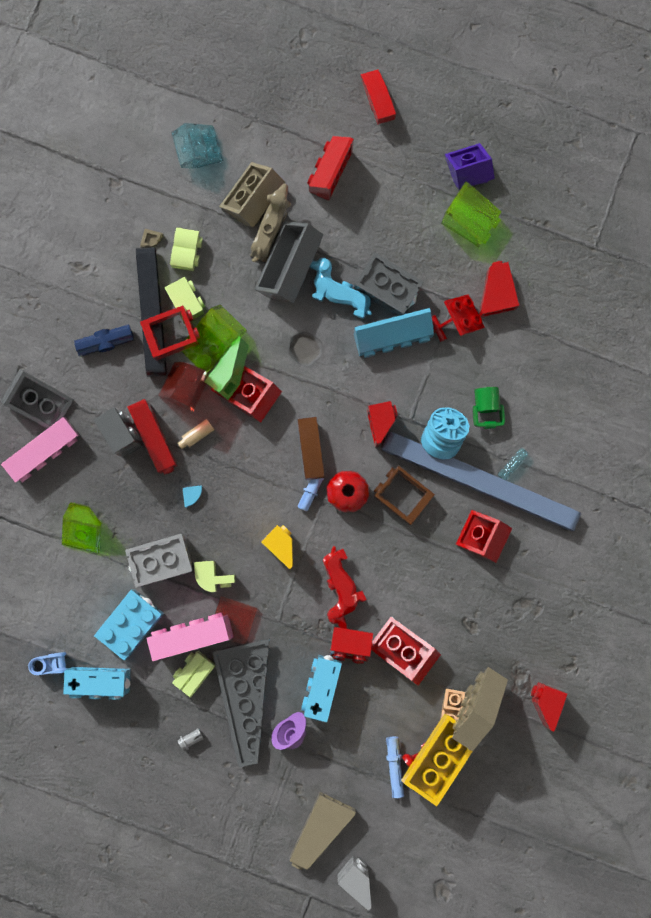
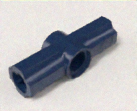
M128 324L111 330L102 329L96 331L94 335L75 340L74 345L78 356L82 357L98 351L107 352L113 350L115 346L134 341V335Z

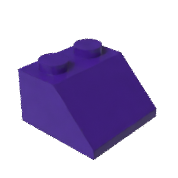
M480 143L445 154L453 182L459 190L469 189L471 186L485 184L495 179L492 158Z

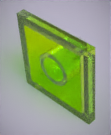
M70 502L63 516L62 545L99 554L102 523L89 506Z

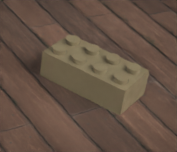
M489 667L484 673L480 672L477 675L474 685L470 684L467 688L466 696L461 703L463 707L459 710L457 714L458 719L453 725L455 731L452 738L471 751L478 746L494 726L508 679Z

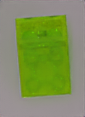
M220 304L212 307L196 326L201 337L198 339L199 345L181 352L204 374H207L226 354L232 343L239 336L242 338L247 330Z

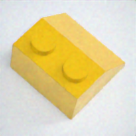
M277 525L261 543L291 569L293 567V539L290 537L292 533L284 525L281 528Z

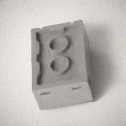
M178 534L125 550L127 557H129L127 558L129 571L133 579H135V588L194 571L184 534Z

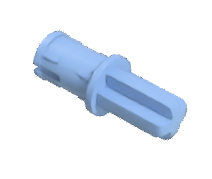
M324 478L310 480L307 488H304L305 492L298 504V508L308 511L314 497L318 495L317 491Z

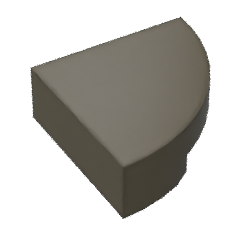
M144 229L140 248L156 246L160 243L164 234Z

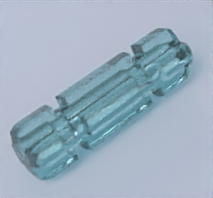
M520 448L516 456L514 455L504 466L505 469L498 473L499 478L507 480L510 477V473L512 474L522 463V460H525L528 452Z

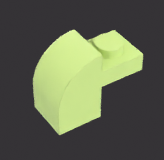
M215 561L194 562L196 581L204 590L217 592V584H220V588L231 587V583H236L235 575L216 576Z

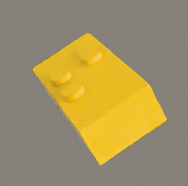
M447 714L443 715L401 779L405 785L435 806H438L473 752L452 738L455 731L453 725L456 720Z

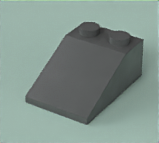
M19 369L1 402L3 405L48 429L64 417L74 399L24 370Z

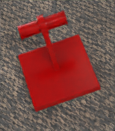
M469 294L444 301L451 318L441 325L436 315L432 316L433 331L437 334L440 342L447 339L443 328L452 323L455 324L460 336L485 328L482 318L479 316Z

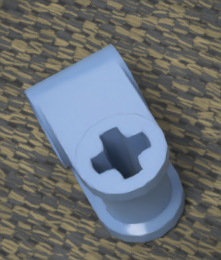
M66 652L33 658L28 665L29 671L33 675L65 672L68 669L65 664ZM37 660L43 663L41 671L35 669L34 665Z

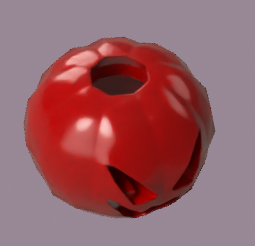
M341 471L335 474L327 484V499L340 512H356L368 501L369 485L366 479L358 472ZM347 484L353 485L355 489L354 495L350 497L344 496L342 493L343 486Z

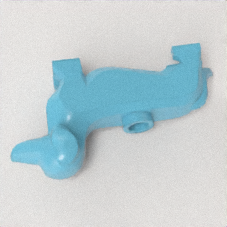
M320 258L318 261L311 263L310 268L317 271L314 280L317 292L313 293V299L322 302L324 297H326L333 303L352 305L353 308L358 309L354 311V316L364 319L365 314L371 315L369 309L371 300L369 296L352 289L354 285L343 281L340 284L332 280V263L330 260Z

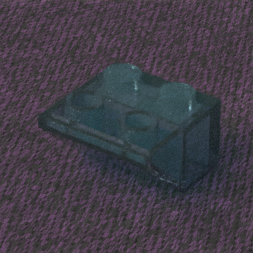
M184 123L172 132L181 168L197 169L223 161L213 125Z

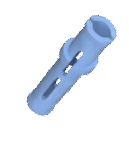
M387 737L388 755L386 759L389 761L392 798H402L405 795L403 782L401 781L402 754L399 751L398 737Z

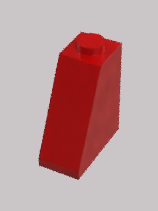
M497 261L488 268L479 311L481 318L516 310L519 307L509 262Z

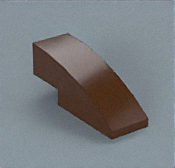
M317 417L297 419L305 480L325 478Z

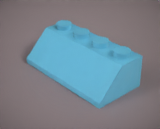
M430 308L358 326L354 329V338L359 356L364 355V358L374 356L375 352L378 351L383 353L393 351V347L397 346L406 348L412 346V343L417 341L425 343L430 341V338L434 335Z

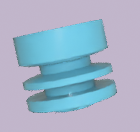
M447 407L435 410L421 437V443L426 452L439 459H450L456 456L469 433L470 425L467 418L456 409Z

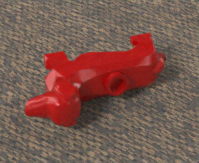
M333 546L331 553L323 558V563L329 577L327 584L331 591L335 590L338 602L328 611L327 617L331 624H337L340 628L347 629L344 616L353 612L359 601L364 602L367 599L363 591L356 592L354 581L342 568L341 561L347 559L344 549L336 551V547Z

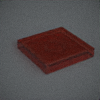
M221 596L215 614L222 612L223 616L228 615L234 636L230 641L246 644L258 608Z

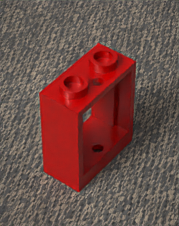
M184 305L140 322L152 356L156 361L199 345L198 339L201 337L197 327L193 328L192 326L193 315L190 309L186 310ZM182 314L190 339L160 349L152 325Z

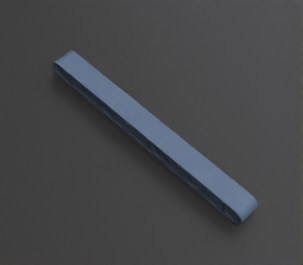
M388 432L381 450L567 530L574 531L581 516L580 512L457 459L435 458L428 454L421 444L393 432Z

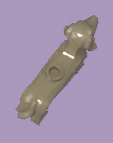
M285 183L277 191H274L273 194L267 195L270 205L251 246L250 256L253 257L252 262H257L260 259L265 263L267 262L271 245L287 216L286 211L291 206V203L287 200L288 185Z

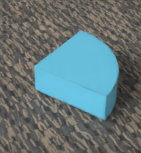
M202 485L183 488L185 507L193 505L200 498Z

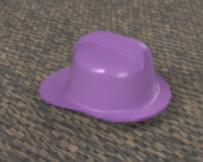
M296 712L275 727L272 733V744L276 749L292 750L302 744L306 736V718L302 713Z

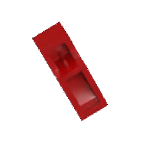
M379 70L361 74L363 86L377 125L395 120L396 112Z

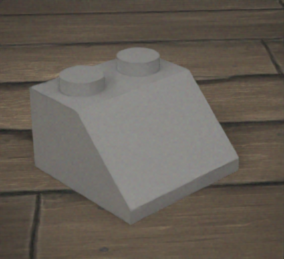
M352 856L337 874L338 885L369 911L371 909V897L367 864L361 858L356 859Z

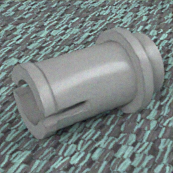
M197 728L184 737L180 736V739L177 741L182 750H189L190 746L204 738Z

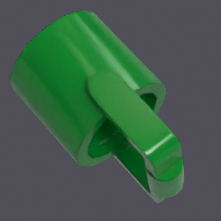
M499 387L475 389V406L472 408L474 426L483 427L484 429H495L496 426L504 425V406L500 404ZM499 411L500 422L484 421L479 423L478 413Z

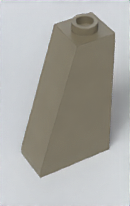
M320 792L290 855L292 866L300 870L303 868L308 870L355 816V808Z

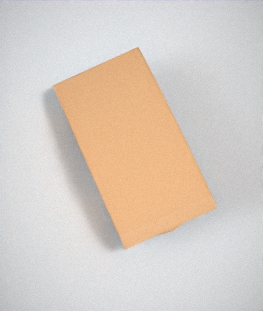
M445 689L441 718L444 714H447L455 720L458 719L457 714L463 707L461 703L465 698V692Z

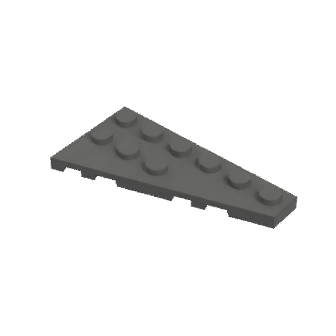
M270 638L213 652L239 768L258 764Z

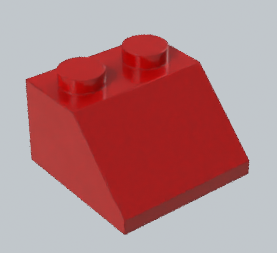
M391 401L370 405L367 408L375 448L380 446L395 419H397L396 405L392 406Z
M471 510L456 545L497 563L512 531V527L498 519Z
M538 682L537 686L534 685L531 691L532 702L542 724L554 732L567 693Z

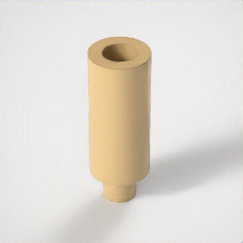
M205 419L182 436L183 440L178 442V445L181 449L187 445L190 448L214 431V428Z

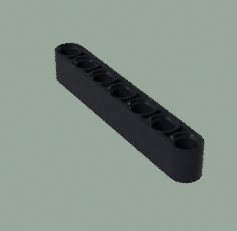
M155 247L136 248L141 321L162 313ZM162 321L152 325L160 349L165 348ZM142 329L147 377L167 375L166 357L157 361L153 358Z

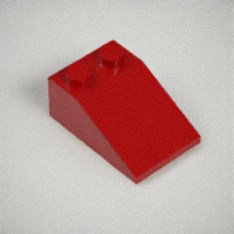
M246 366L243 369L240 385L228 400L211 389V391L260 423L282 393L272 381Z
M392 617L389 618L377 634L371 646V650L418 686L441 656L434 647Z

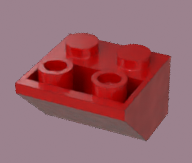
M334 627L329 655L333 656L334 660L344 661L346 658L352 659L353 663L364 664V661L367 662L370 658L373 633Z

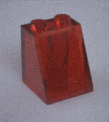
M174 362L158 396L193 412L206 386L204 381L208 375L205 370L189 363Z

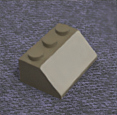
M251 162L219 207L241 223L254 227L270 205L267 195L273 194L274 191H277L286 182L272 168Z

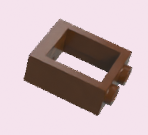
M400 466L396 469L392 467L386 474L387 481L384 484L380 482L375 488L374 492L376 495L374 498L408 525H411L435 494ZM398 474L424 494L408 516L381 496Z

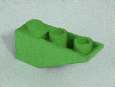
M240 336L232 343L229 350L204 381L227 400L240 385L249 345Z

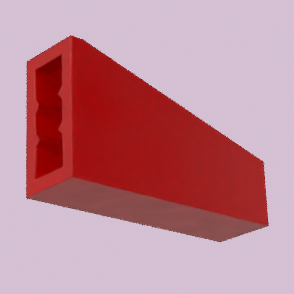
M146 399L127 406L157 472L166 475L175 471L174 467L178 465L151 404Z

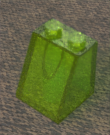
M465 182L445 212L441 224L479 248L482 243L486 244L491 237L489 232L492 227L496 229L502 220L499 218L501 211L473 186Z

